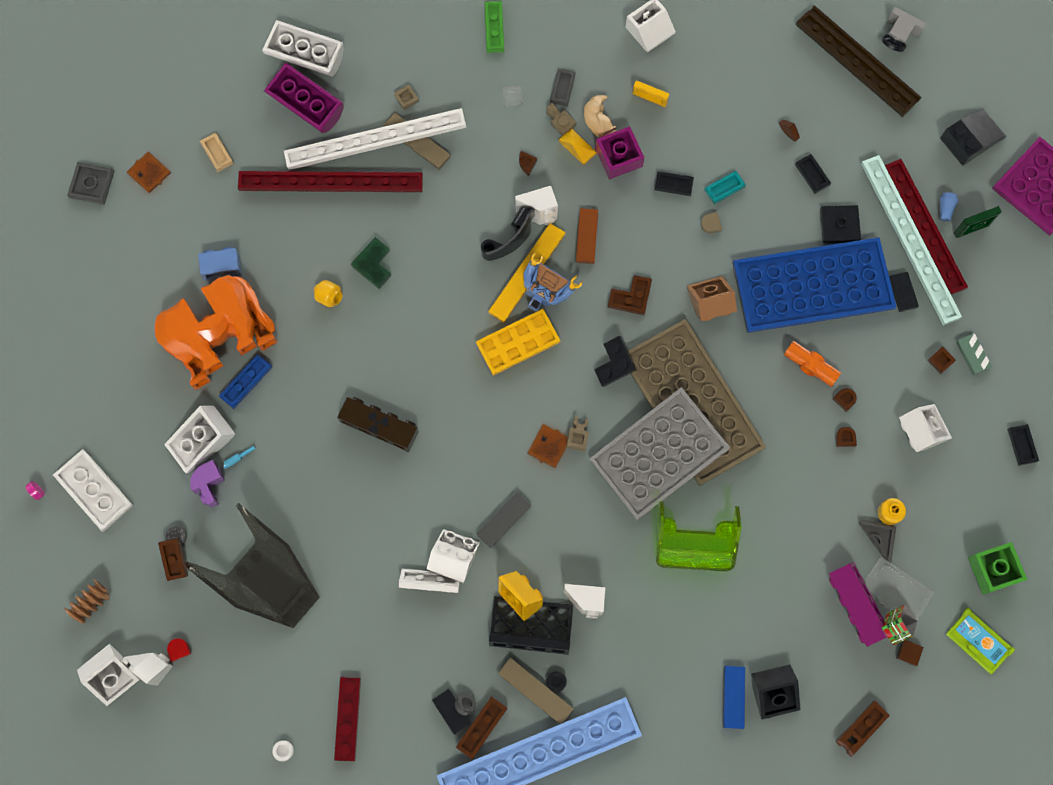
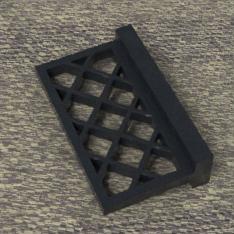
M494 596L489 646L569 655L573 605L543 602L542 607H546L550 614L541 619L535 612L534 616L539 622L530 628L526 621H523L508 603L507 605L511 609L502 615L497 609L498 602H507L503 597ZM560 609L569 610L568 617L563 621L555 614ZM514 612L519 620L511 626L505 617ZM551 616L559 623L552 630L544 623ZM503 620L508 629L503 633L495 632V625ZM521 622L528 629L523 635L517 634L513 629ZM542 624L548 633L543 637H538L533 630ZM562 626L567 632L566 639H558L553 632Z

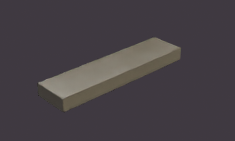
M394 113L385 122L383 127L406 121ZM428 137L404 142L406 146L438 170L451 157L448 152Z
M512 658L507 661L498 673L559 724H562L573 711L570 705Z

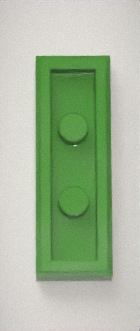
M502 1L484 2L487 53L504 52Z

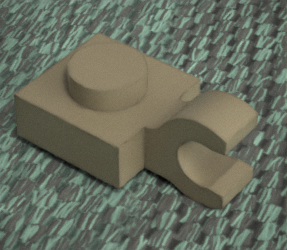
M553 103L546 107V113L553 119L551 125L562 136L576 126L577 122L565 110L560 113Z

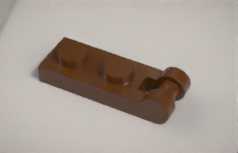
M872 701L835 742L839 746H843L847 750L846 753L852 757L890 715L876 701ZM851 736L856 740L853 745L848 741Z

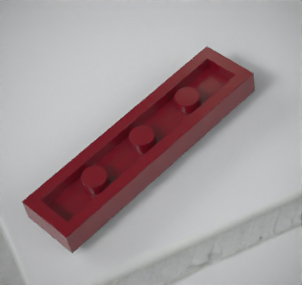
M340 677L334 761H356L361 678Z

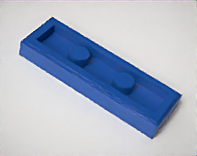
M257 354L224 389L219 397L231 408L235 409L271 370L272 365Z
M724 666L723 728L744 729L745 667Z

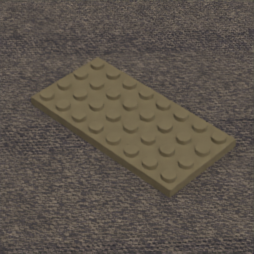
M686 319L628 350L637 371L631 373V376L652 410L682 387L729 445L730 449L694 477L699 487L766 448Z

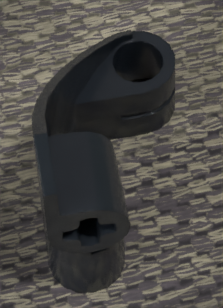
M520 207L511 223L515 228L516 234L503 245L491 239L483 241L481 244L482 257L487 261H492L509 255L518 249L531 233V221L535 216V209L529 210ZM488 247H491V248L494 249L493 251H490V252L485 251V249L488 248Z

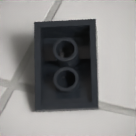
M982 109L948 127L940 139L960 164L964 166L1003 140L1006 135L986 111Z

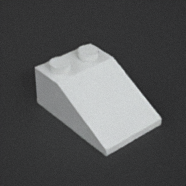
M214 405L199 406L164 445L187 474L222 449L233 438L235 433Z

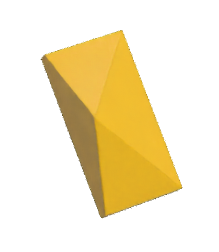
M572 128L558 140L583 165L597 154Z

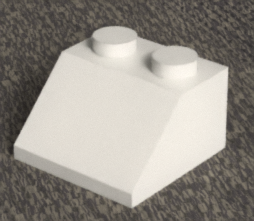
M551 186L515 196L516 214L520 207L529 210L534 208L535 216L532 222L539 225H549L557 220L558 204Z
M935 404L918 407L899 417L901 427L907 433L910 445L916 452L926 450L952 439Z
M564 585V594L581 614H586V618L598 619L603 614L605 587Z
M110 644L77 669L81 683L106 706L139 681V678L128 669L130 667L129 664L126 665L122 662L123 656Z

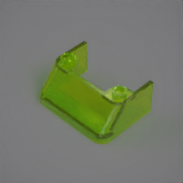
M664 502L659 503L656 534L657 565L663 568L730 571L735 567L742 529L739 506H735L733 521H721L716 525L715 532L676 530V521L672 518L664 517Z

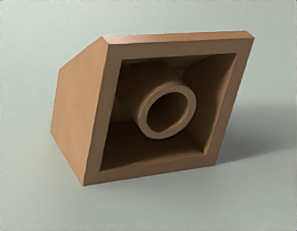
M723 276L687 286L693 308L701 321H709L715 317L727 316L737 311L735 292Z

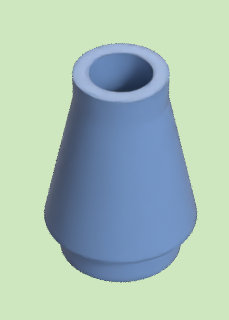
M943 193L942 197H940V220L951 221L959 201L957 194Z

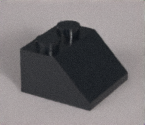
M790 664L751 674L753 691L761 720L801 710L798 679Z

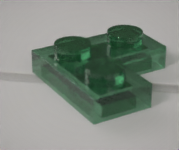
M375 237L350 265L378 289L391 277V273L379 264L390 250Z

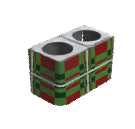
M904 604L887 612L882 630L890 643L895 645L914 637L918 621L908 605Z

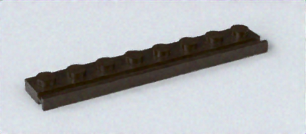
M815 5L797 21L796 26L901 117H904L921 100L922 97Z

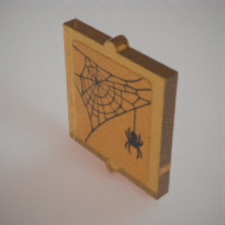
M147 152L139 161H135V164L127 171V174L148 193H151L158 185L162 184V181L171 172L153 155Z
M543 424L527 454L538 459L540 463L544 462L556 468L566 450L568 437L561 434L558 429L554 430Z

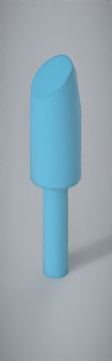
M252 446L238 455L237 453L224 461L223 469L242 460L241 458L255 450V447Z

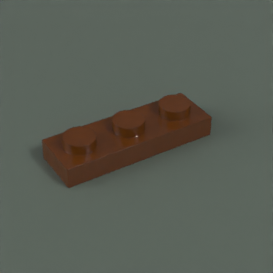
M491 696L455 748L470 759H473L508 708Z

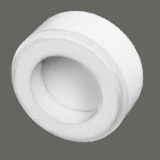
M278 741L273 747V756L278 761H287L293 756L294 747L289 741Z

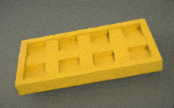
M541 309L476 341V345L494 376L559 344L561 340L544 309Z

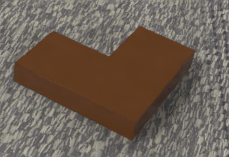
M634 275L630 292L612 288L607 308L644 316L652 279Z

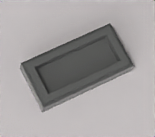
M558 68L550 103L568 107L576 72Z

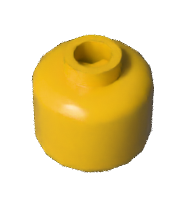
M323 280L314 287V298L318 303L327 307H334L341 302L343 294L339 285Z
M889 498L878 507V517L884 524L895 525L905 518L906 507L902 501L896 498Z

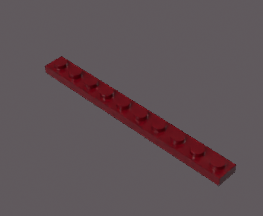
M239 171L238 190L423 192V172Z

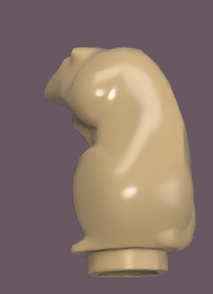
M606 95L593 96L584 106L585 122L593 134L599 138L616 132V126H613L610 118L603 113L604 105L602 104L607 99Z

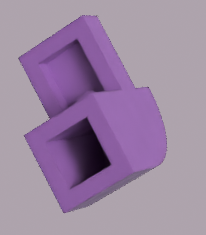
M211 460L194 471L191 476L190 486L196 495L199 494L204 505L207 504L213 508L219 504L211 487L225 480L217 463Z

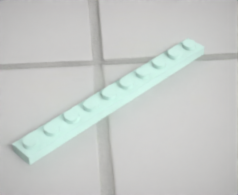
M878 155L863 161L861 166L942 325L944 326L959 320L962 316L882 159Z

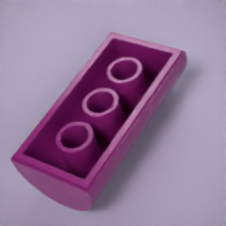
M287 63L282 66L264 90L266 94L321 133H326L332 129L343 112V102Z

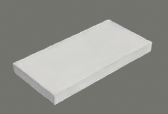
M84 449L53 474L56 480L102 532L134 506Z

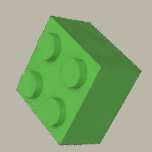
M1012 542L968 557L983 595L1028 580Z

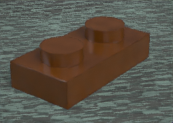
M180 538L158 542L167 581L187 577L188 572Z

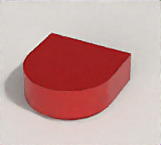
M175 638L167 646L171 662L191 655L188 643L183 639Z

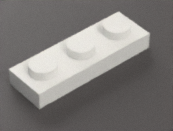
M402 569L399 579V588L458 593L460 581L433 571Z

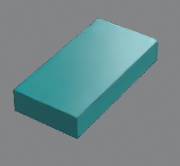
M734 171L705 187L704 190L712 203L716 204L742 190L746 184L738 172Z

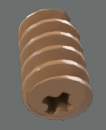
M93 579L95 586L87 585L89 592L81 591L83 598L75 597L78 602L77 604L69 602L70 610L64 607L69 616L82 624L86 622L84 616L90 618L92 616L91 611H98L97 605H104L102 598L105 600L110 599L108 591L96 579Z

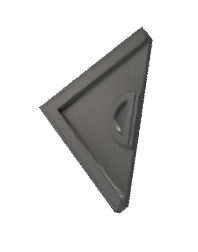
M859 520L858 524L887 563H891L896 527Z

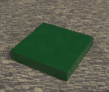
M997 206L965 218L953 233L956 238H960L989 227L1002 211Z

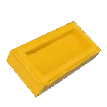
M637 80L632 93L662 107H666L670 95Z

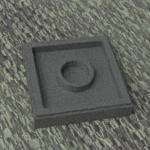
M77 162L67 196L72 199L105 205L115 171L111 168Z

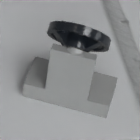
M894 7L887 20L894 26L889 34L883 36L882 42L894 51L903 52L906 49L905 41L910 33L919 38L927 23Z

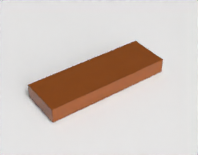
M580 208L576 263L594 264L597 209Z

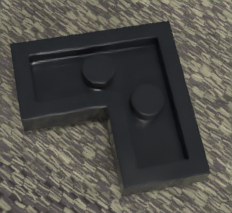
M619 335L603 344L610 361L594 369L602 387L637 371L622 336Z

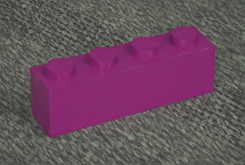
M849 563L829 573V582L834 589H837L841 605L843 607L846 606L851 624L856 625L859 631L857 635L861 643H865L866 647L887 638L882 630L884 618L855 563Z

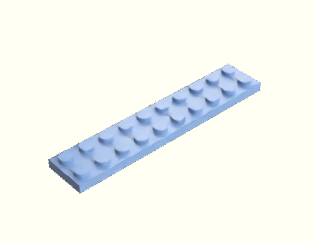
M625 697L439 774L437 779L440 785H526L642 735Z

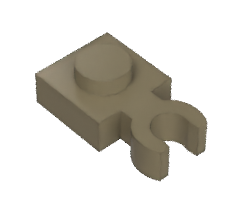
M578 416L574 418V428L570 427L566 448L585 452L589 432L584 431V429L588 425V419H585L583 424H579Z

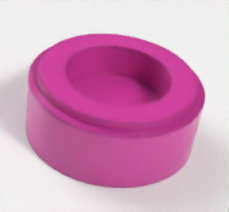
M30 481L25 487L27 492L36 500H40L45 495L42 488L34 481Z

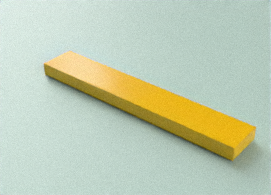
M551 223L547 226L488 311L490 315L505 323L525 294L526 288L524 287L523 273L529 261H532V252L536 251L535 259H539L542 254L543 260L541 263L545 265L566 232Z

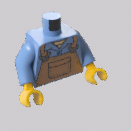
M536 251L531 254L532 261H529L523 273L524 287L526 288L525 293L532 298L528 307L538 311L541 304L548 307L551 304L557 305L567 300L575 291V288L581 287L583 281L580 284H575L574 280L577 276H574L571 284H569V280L541 263L543 260L542 254L539 259H535Z

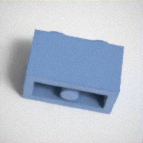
M226 247L219 251L206 250L204 253L198 254L200 275L204 281L218 279L227 275L232 277L242 276L240 255L236 248Z

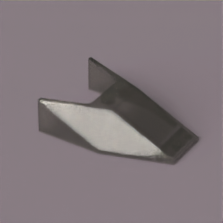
M238 503L236 507L255 538L254 545L228 574H222L189 561L185 563V566L235 608L294 628L320 597L290 546Z

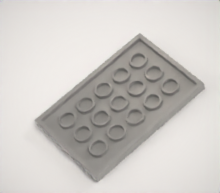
M681 387L589 459L638 521L726 453L730 447Z

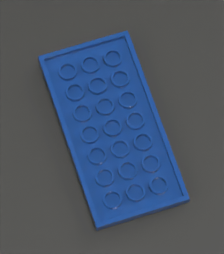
M880 237L738 259L732 262L747 333L896 309Z

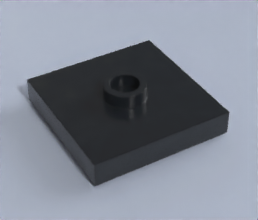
M858 205L821 206L823 243H846L861 240Z

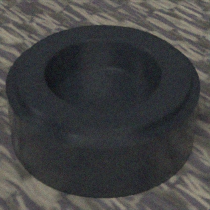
M555 671L549 674L546 683L551 691L560 692L566 687L567 680L563 673Z

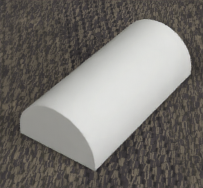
M276 20L262 51L266 55L332 77L340 66L344 45L341 41Z

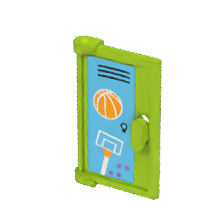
M968 607L946 635L992 675L1002 662L1015 651V648L1005 642Z

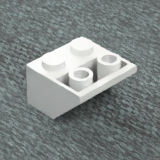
M658 0L648 1L628 15L625 28L647 53L676 33L667 10Z
M443 529L431 551L427 570L464 583L480 542Z

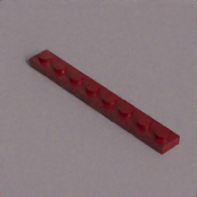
M902 159L886 164L885 167L950 294L954 295L966 290L968 285Z

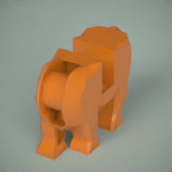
M227 275L201 288L215 312L213 315L205 316L201 322H199L184 298L156 317L155 336L157 342L168 353L183 362L185 367L191 372L189 383L195 390L211 382L208 375L224 366L212 349L223 345L230 337H237L238 343L236 348L241 356L256 348V343L261 351L277 343L272 334L275 331L273 321L260 309L254 290L242 277ZM253 333L256 336V343L253 341Z

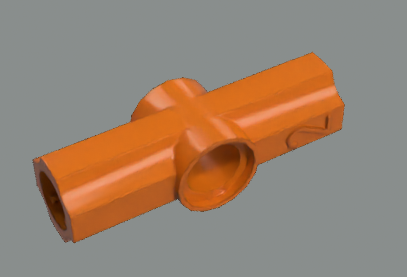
M795 341L791 343L784 353V356L798 364L805 374L817 377L830 387L834 385L841 374L840 371L826 363L820 354L808 351Z

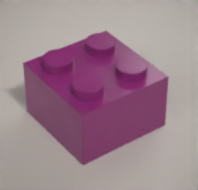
M630 126L596 139L595 150L609 180L643 167L644 155Z

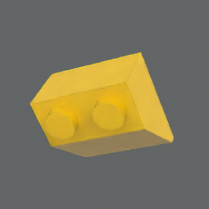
M517 571L501 575L498 578V593L523 621L527 620L542 607V594L529 585L530 582L526 576L520 575Z

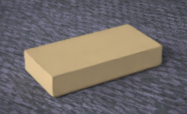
M216 132L200 140L217 172L234 164Z

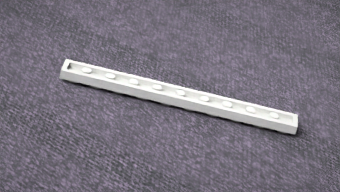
M462 108L285 150L284 154L287 168L292 170L466 128Z

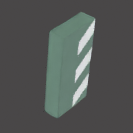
M975 333L956 341L973 376L992 367Z

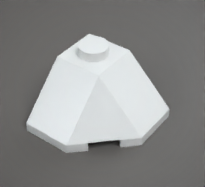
M163 653L123 657L122 659L124 664H130L128 669L146 684L155 686L159 685L173 667L169 663L170 659Z

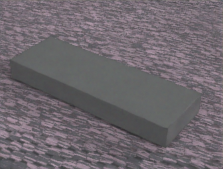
M517 492L476 535L489 548H492L531 505Z

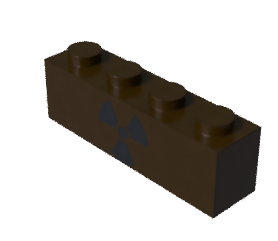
M346 398L337 417L339 422L404 451H410L419 432L418 428L415 427V423L409 420L403 422L398 419L397 415L390 412L385 414L375 405H370L369 407L363 404L364 401L359 398Z

